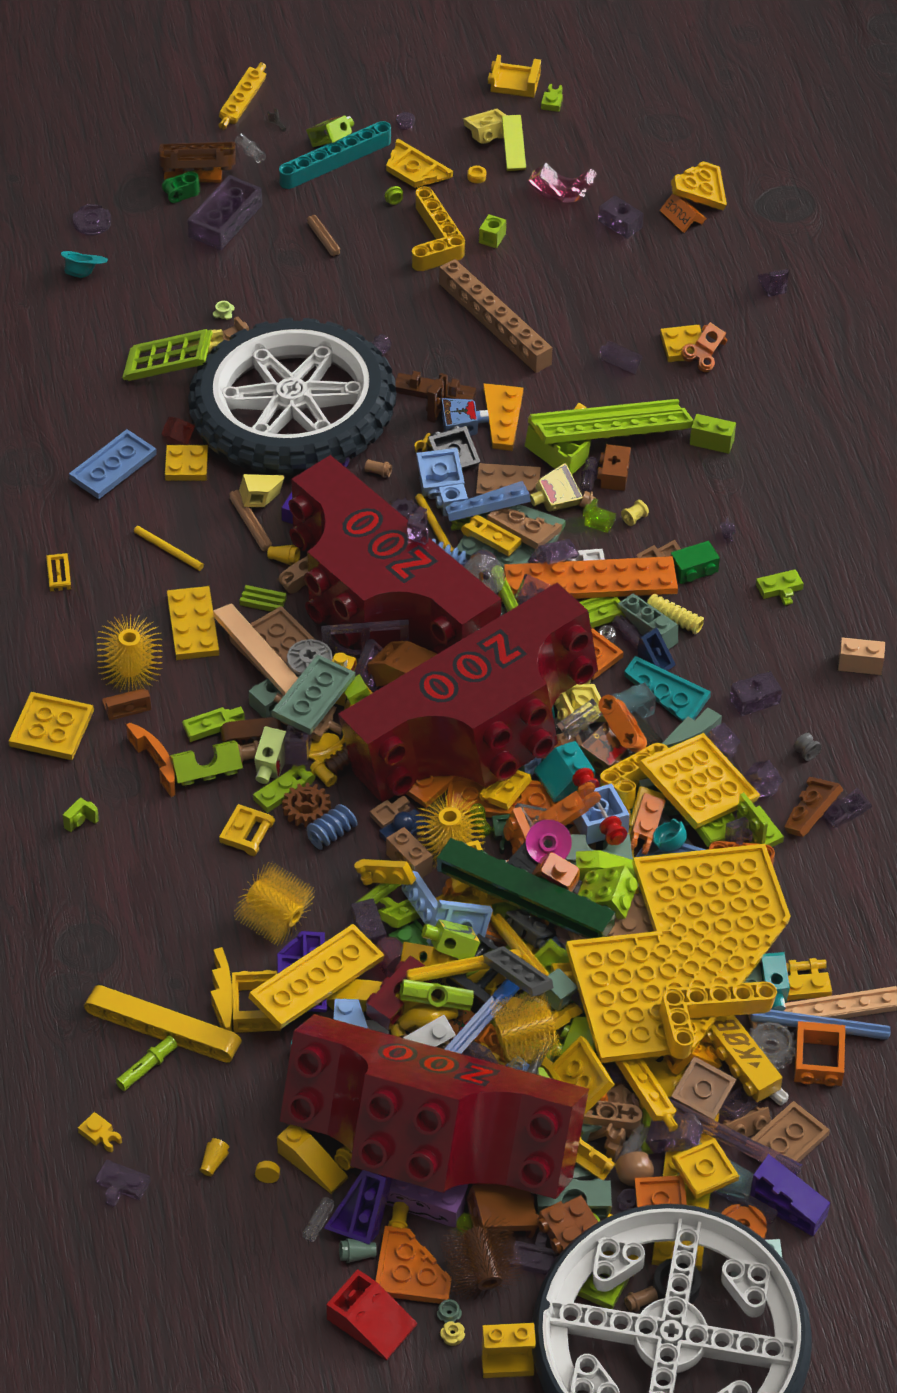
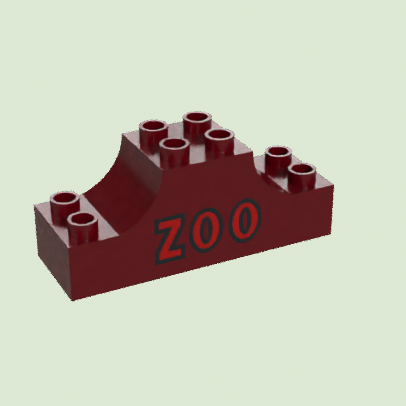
M331 455L291 479L292 499L289 500L288 504L293 515V528L290 529V537L294 545L299 547L301 551L309 550L307 552L308 572L304 575L309 590V601L305 603V608L315 623L321 624L324 622L333 630L336 640L342 647L348 649L352 646L365 658L381 651L391 641H409L439 654L501 616V598Z
M557 582L340 712L338 716L353 774L383 803L395 795L401 796L409 792L416 783V780L420 781L431 776L451 775L463 777L477 782L486 789L499 780L506 781L510 779L520 767L531 760L547 756L554 746L558 744L552 714V707L562 693L577 684L582 685L590 681L594 674L598 672L588 610Z
M314 1014L293 1032L280 1122L323 1133L340 1141L352 1153L351 1167L442 1193L459 1185L488 1183L507 1185L556 1199L573 1179L589 1089Z

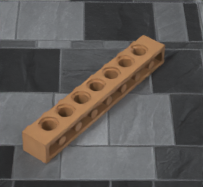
M454 259L440 266L439 284L535 373L552 365L553 347L463 265Z

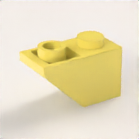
M243 474L239 491L244 507H265L280 494L284 476Z

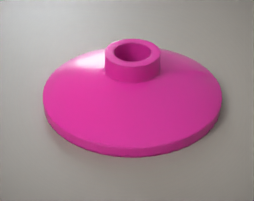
M539 821L527 833L526 849L530 857L537 863L550 852L557 854L563 859L570 853L572 846L571 835L568 829L558 821ZM550 840L552 847H545L544 841Z

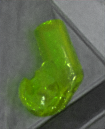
M479 803L473 804L471 808L475 807L476 809L471 810L470 813L474 812L476 815L471 816V818L477 819L478 817L479 819L480 817V819H484L475 820L473 823L476 825L477 823L484 824L481 827H476L480 830L484 829L485 832H482V834L487 836L493 831V828L486 821L485 808Z

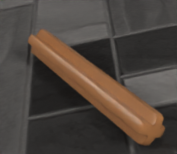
M231 491L230 500L261 550L266 552L272 545V542L250 507H244L240 491Z

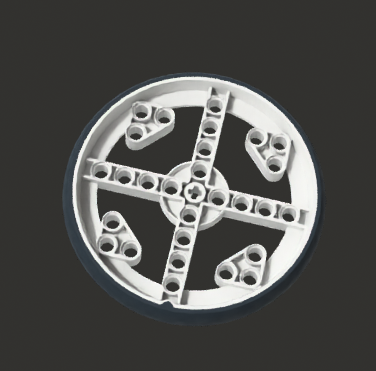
M655 1204L631 1208L607 1217L585 1230L562 1251L549 1269L537 1296L532 1317L536 1341L535 1348H532V1355L537 1375L545 1393H577L580 1390H585L588 1393H620L617 1385L593 1355H581L577 1358L574 1368L568 1347V1334L635 1345L642 1360L653 1368L649 1393H674L677 1373L692 1368L702 1357L770 1368L763 1385L757 1393H801L809 1370L812 1352V1332L804 1295L789 1266L778 1252L761 1236L737 1220L719 1212L684 1204ZM688 1240L691 1241L693 1244L686 1246L683 1245L681 1242ZM675 1241L666 1297L652 1302L640 1314L574 1303L580 1289L592 1273L594 1287L599 1291L607 1292L643 1269L645 1250L642 1244ZM698 1245L718 1252L729 1259L723 1264L721 1282L745 1314L750 1317L761 1316L764 1313L767 1302L773 1320L775 1337L707 1326L701 1312L689 1303ZM612 1251L614 1254L606 1256L603 1252ZM636 1255L639 1258L637 1260H631L628 1258V1256ZM680 1263H685L689 1267L682 1269L679 1268L677 1265ZM736 1272L739 1275L737 1277H731L727 1273ZM602 1273H606L610 1277L607 1279H602L599 1277V1275ZM761 1276L764 1280L755 1281L752 1277ZM676 1286H681L685 1290L682 1292L675 1291L673 1288ZM757 1299L760 1301V1303L754 1305L751 1304L749 1300ZM672 1309H677L681 1313L678 1315H673L669 1311ZM572 1315L575 1316L577 1319L574 1321H568L565 1319V1317ZM599 1320L602 1323L600 1325H592L590 1321ZM617 1324H624L627 1328L619 1330L615 1326ZM643 1328H648L652 1332L649 1334H643L640 1332V1330ZM668 1334H674V1337H668ZM693 1337H699L702 1339V1341L699 1343L692 1342L690 1339ZM723 1341L728 1345L726 1347H719L716 1343ZM748 1345L752 1347L753 1350L746 1352L742 1350L741 1347ZM775 1350L778 1352V1355L771 1356L767 1354V1351ZM669 1356L673 1360L671 1362H664L661 1358ZM583 1367H591L593 1371L585 1373L581 1369ZM659 1380H666L669 1384L661 1386L657 1382ZM737 1380L718 1393H752V1390L747 1382Z

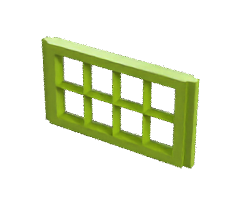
M204 329L133 345L129 351L123 379L131 381L202 365L206 362L213 333L212 330ZM199 340L198 345L187 347L189 342ZM183 344L181 349L171 351L172 346ZM167 348L166 352L155 354L156 350ZM151 351L150 356L139 358L140 353ZM196 352L195 357L184 359L185 354ZM180 356L178 361L168 363L169 358ZM164 359L163 364L152 366L154 361ZM148 363L146 368L136 370L137 365Z

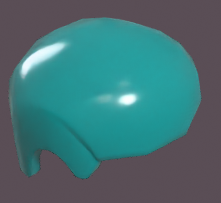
M673 818L671 822L658 826L653 833V842L657 848L665 852H674L681 848L687 837L683 823Z

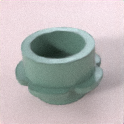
M444 1300L438 1307L437 1317L441 1321L444 1320L445 1323L449 1321L455 1323L462 1316V1311L454 1300Z

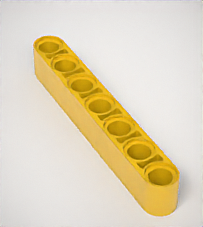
M96 985L84 1004V1009L95 1017L160 1040H164L170 1035L177 1042V1046L222 1062H231L242 1042L239 1035L232 1031L101 985Z

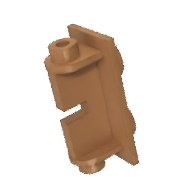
M756 1107L754 1110L742 1114L741 1118L737 1116L730 1120H724L723 1124L720 1125V1129L723 1134L727 1133L728 1144L730 1145L757 1134L771 1121L769 1107Z

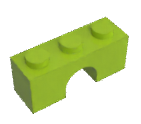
M233 740L212 745L214 757L207 765H199L196 762L194 752L191 750L169 755L174 768L175 782L185 786L195 783L194 779L203 778V781L215 779L216 774L224 773L227 776L238 773L237 769L243 768L238 743Z

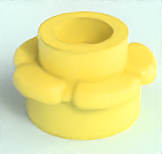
M449 1321L444 1324L440 1335L446 1344L455 1346L464 1339L465 1329L462 1324Z

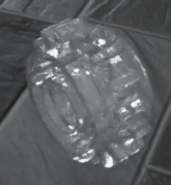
M767 1021L763 1024L758 1023L755 1029H750L749 1035L776 1069H783L786 1063H792V1057L796 1055L797 1040H793L794 1033H790L787 1026L784 1027L777 1022Z

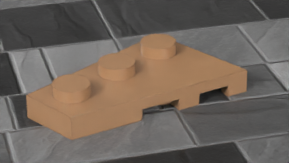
M509 508L494 510L487 516V520L518 536L522 542L536 550L559 534L563 526L559 523L554 525L544 523L545 519L539 517L536 520L527 518L524 513Z

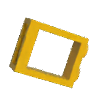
M241 971L232 973L234 1033L281 1031L261 1010L239 1011V991L254 990L275 976L277 971Z

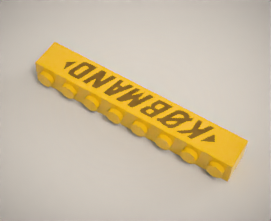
M735 1015L719 1016L704 1038L715 1047L718 1057L722 1061L725 1060L731 1074L742 1082L747 1095L752 1096L756 1102H759L781 1090L783 1077Z

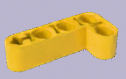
M662 743L651 744L604 770L600 774V787L612 784L626 809H632L635 804L636 787L639 784V780L648 778L638 767L640 761L668 749V747Z

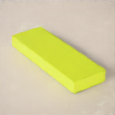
M521 115L502 116L507 171L526 170Z

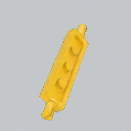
M260 62L256 69L248 68L220 110L219 117L222 119L219 123L220 129L225 130L229 123H237L266 78V73L263 72L266 68L264 63L262 65V62Z
M643 1058L615 1061L653 1122L664 1121L670 1132L675 1131L678 1128V1124L673 1119L676 1109Z

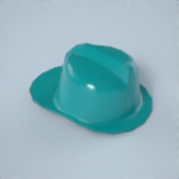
M72 251L61 252V256L65 258V273L80 278L90 275L96 264L108 261L107 258L97 255H86Z

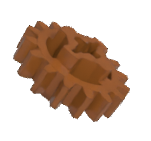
M306 783L305 787L297 784V789L289 788L290 794L285 793L284 800H282L284 816H288L289 822L295 820L296 826L304 823V827H307L308 823H314L317 818H321L323 814H328V811L331 810L330 795L325 794L324 788L318 790V784H315L313 787H310L309 783Z

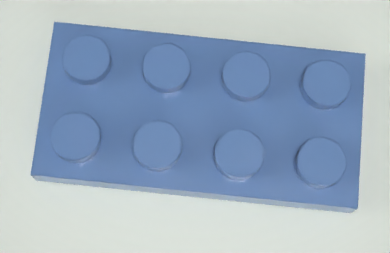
M126 429L71 471L69 479L100 499L157 455V450Z

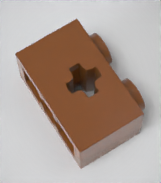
M606 444L605 453L601 452L600 465H603V467L598 468L597 479L601 480V488L625 491L631 447Z

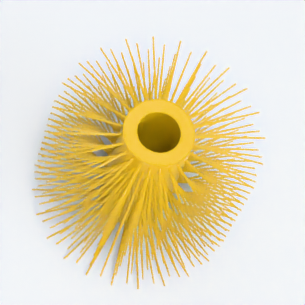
M131 615L130 629H128V622L127 627L126 624L124 628L123 626L121 627L123 629L122 632L118 633L109 629L117 635L108 634L113 638L102 637V639L110 642L97 643V645L109 646L105 649H97V651L104 650L109 652L105 655H97L109 658L97 662L110 663L107 666L97 668H112L106 671L107 673L116 671L110 675L111 677L120 673L111 683L120 675H123L119 681L125 678L127 682L126 678H128L130 685L131 677L133 688L135 677L136 680L140 677L148 683L139 675L141 673L147 676L142 671L147 672V669L160 670L163 668L150 666L151 664L162 663L151 661V659L157 657L162 658V656L151 655L154 652H162V650L151 649L152 647L162 645L150 643L162 639H147L160 633H153L152 635H146V637L143 635L149 631L139 634L142 630L140 629L139 632L137 630H139L141 625L135 630L133 627L131 629Z
M450 793L449 807L447 797H445L446 807H444V804L440 811L435 807L433 808L439 814L429 810L428 812L434 814V816H427L426 814L416 815L433 819L428 821L417 820L416 823L427 822L431 825H419L416 828L431 829L428 832H417L418 835H431L427 838L419 837L417 840H431L427 844H422L424 847L426 845L431 846L435 842L436 845L427 849H437L433 852L434 854L438 851L440 853L450 838L465 843L472 842L471 839L485 838L484 835H471L474 832H485L484 829L477 831L470 829L475 826L481 827L484 825L482 823L474 825L471 822L484 819H480V817L479 819L478 817L477 819L471 818L467 822L466 819L468 820L469 817L476 814L465 815L469 812L468 810L463 812L468 807L466 805L462 808L465 801L457 808L455 805H458V802L456 804L452 798V803L455 805L454 807L450 805Z
M276 868L272 872L269 871L270 873L267 878L264 873L262 877L259 874V880L254 881L248 893L243 895L247 896L245 901L249 909L248 914L244 913L243 920L248 915L249 917H247L246 921L249 918L252 920L250 926L254 921H258L257 925L264 926L262 927L264 931H270L269 934H272L271 938L274 936L273 941L275 937H280L279 935L282 930L284 932L285 929L287 931L289 929L290 932V928L292 927L293 929V926L296 929V923L299 922L298 920L302 913L307 912L303 911L304 906L302 904L305 901L307 902L308 899L305 898L311 893L310 891L307 894L301 891L303 890L301 888L295 894L293 889L296 888L294 886L297 880L292 884L290 882L291 878L287 881L285 877H279L278 875L280 874H277L278 870L275 872ZM243 908V910L240 912V914H241L243 911H244V912H247L246 908H245V909Z
M540 995L537 1000L538 996H523L525 998L522 1004L520 1002L518 1006L516 1003L513 1007L517 1000L516 998L514 1003L510 1002L507 1009L505 1006L503 1010L501 1007L499 1011L498 1009L502 1003L498 1002L500 1005L493 1014L494 1018H496L494 1020L496 1021V1037L500 1043L501 1051L502 1048L504 1049L503 1058L504 1054H507L505 1056V1060L509 1057L507 1062L510 1059L511 1061L514 1059L511 1066L515 1067L520 1057L522 1060L525 1054L527 1057L529 1053L530 1055L533 1052L535 1054L538 1050L535 1055L536 1057L542 1047L543 1049L539 1056H547L550 1048L549 1055L553 1056L551 1052L558 1043L557 1039H555L557 1036L554 1034L557 1033V1028L552 1016L553 1013L551 1014L549 1006L547 1008L548 996L546 1003H544L546 996L542 1001L544 995L542 997Z

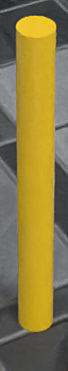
M417 494L415 496L417 503L439 542L442 541L444 543L443 549H445L448 544L451 545L424 496Z
M135 527V534L198 571L203 569L204 564L142 527Z

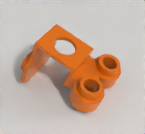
M711 322L703 326V333L695 345L686 344L681 351V356L686 361L698 359V368L702 372H710L713 369L715 361L712 355L719 343L722 345L727 343L726 332ZM706 335L714 339L715 342H708ZM691 348L694 353L689 354L687 349ZM707 359L710 361V364L706 365L703 361Z

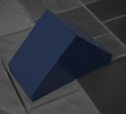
M657 627L639 638L637 657L666 671L676 665Z

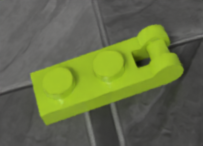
M297 762L289 771L254 793L253 800L268 813L282 804L284 794H290L289 788L292 787L296 790L297 784H300L302 787H305L306 783L311 785L315 780V775L311 771H306V767L301 762Z

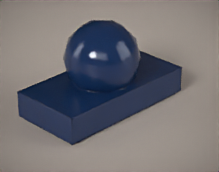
M416 809L410 812L402 811L395 815L391 824L379 830V835L386 842L387 837L405 827L413 836H416L417 832L427 829H418L416 827H419V825L428 826L429 823H416L417 820H424L423 816H416L420 814Z

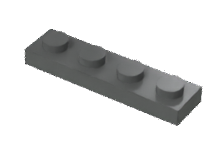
M504 946L483 954L484 963L533 997L540 996L554 988L551 978Z

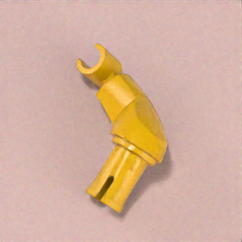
M426 1004L415 1005L401 1016L399 1023L393 1025L390 1029L391 1034L397 1037L404 1036L405 1030H410L416 1026L423 1027L442 1015H445L447 1020L456 1019L458 1017V1009L449 1007L435 1008L432 1005Z

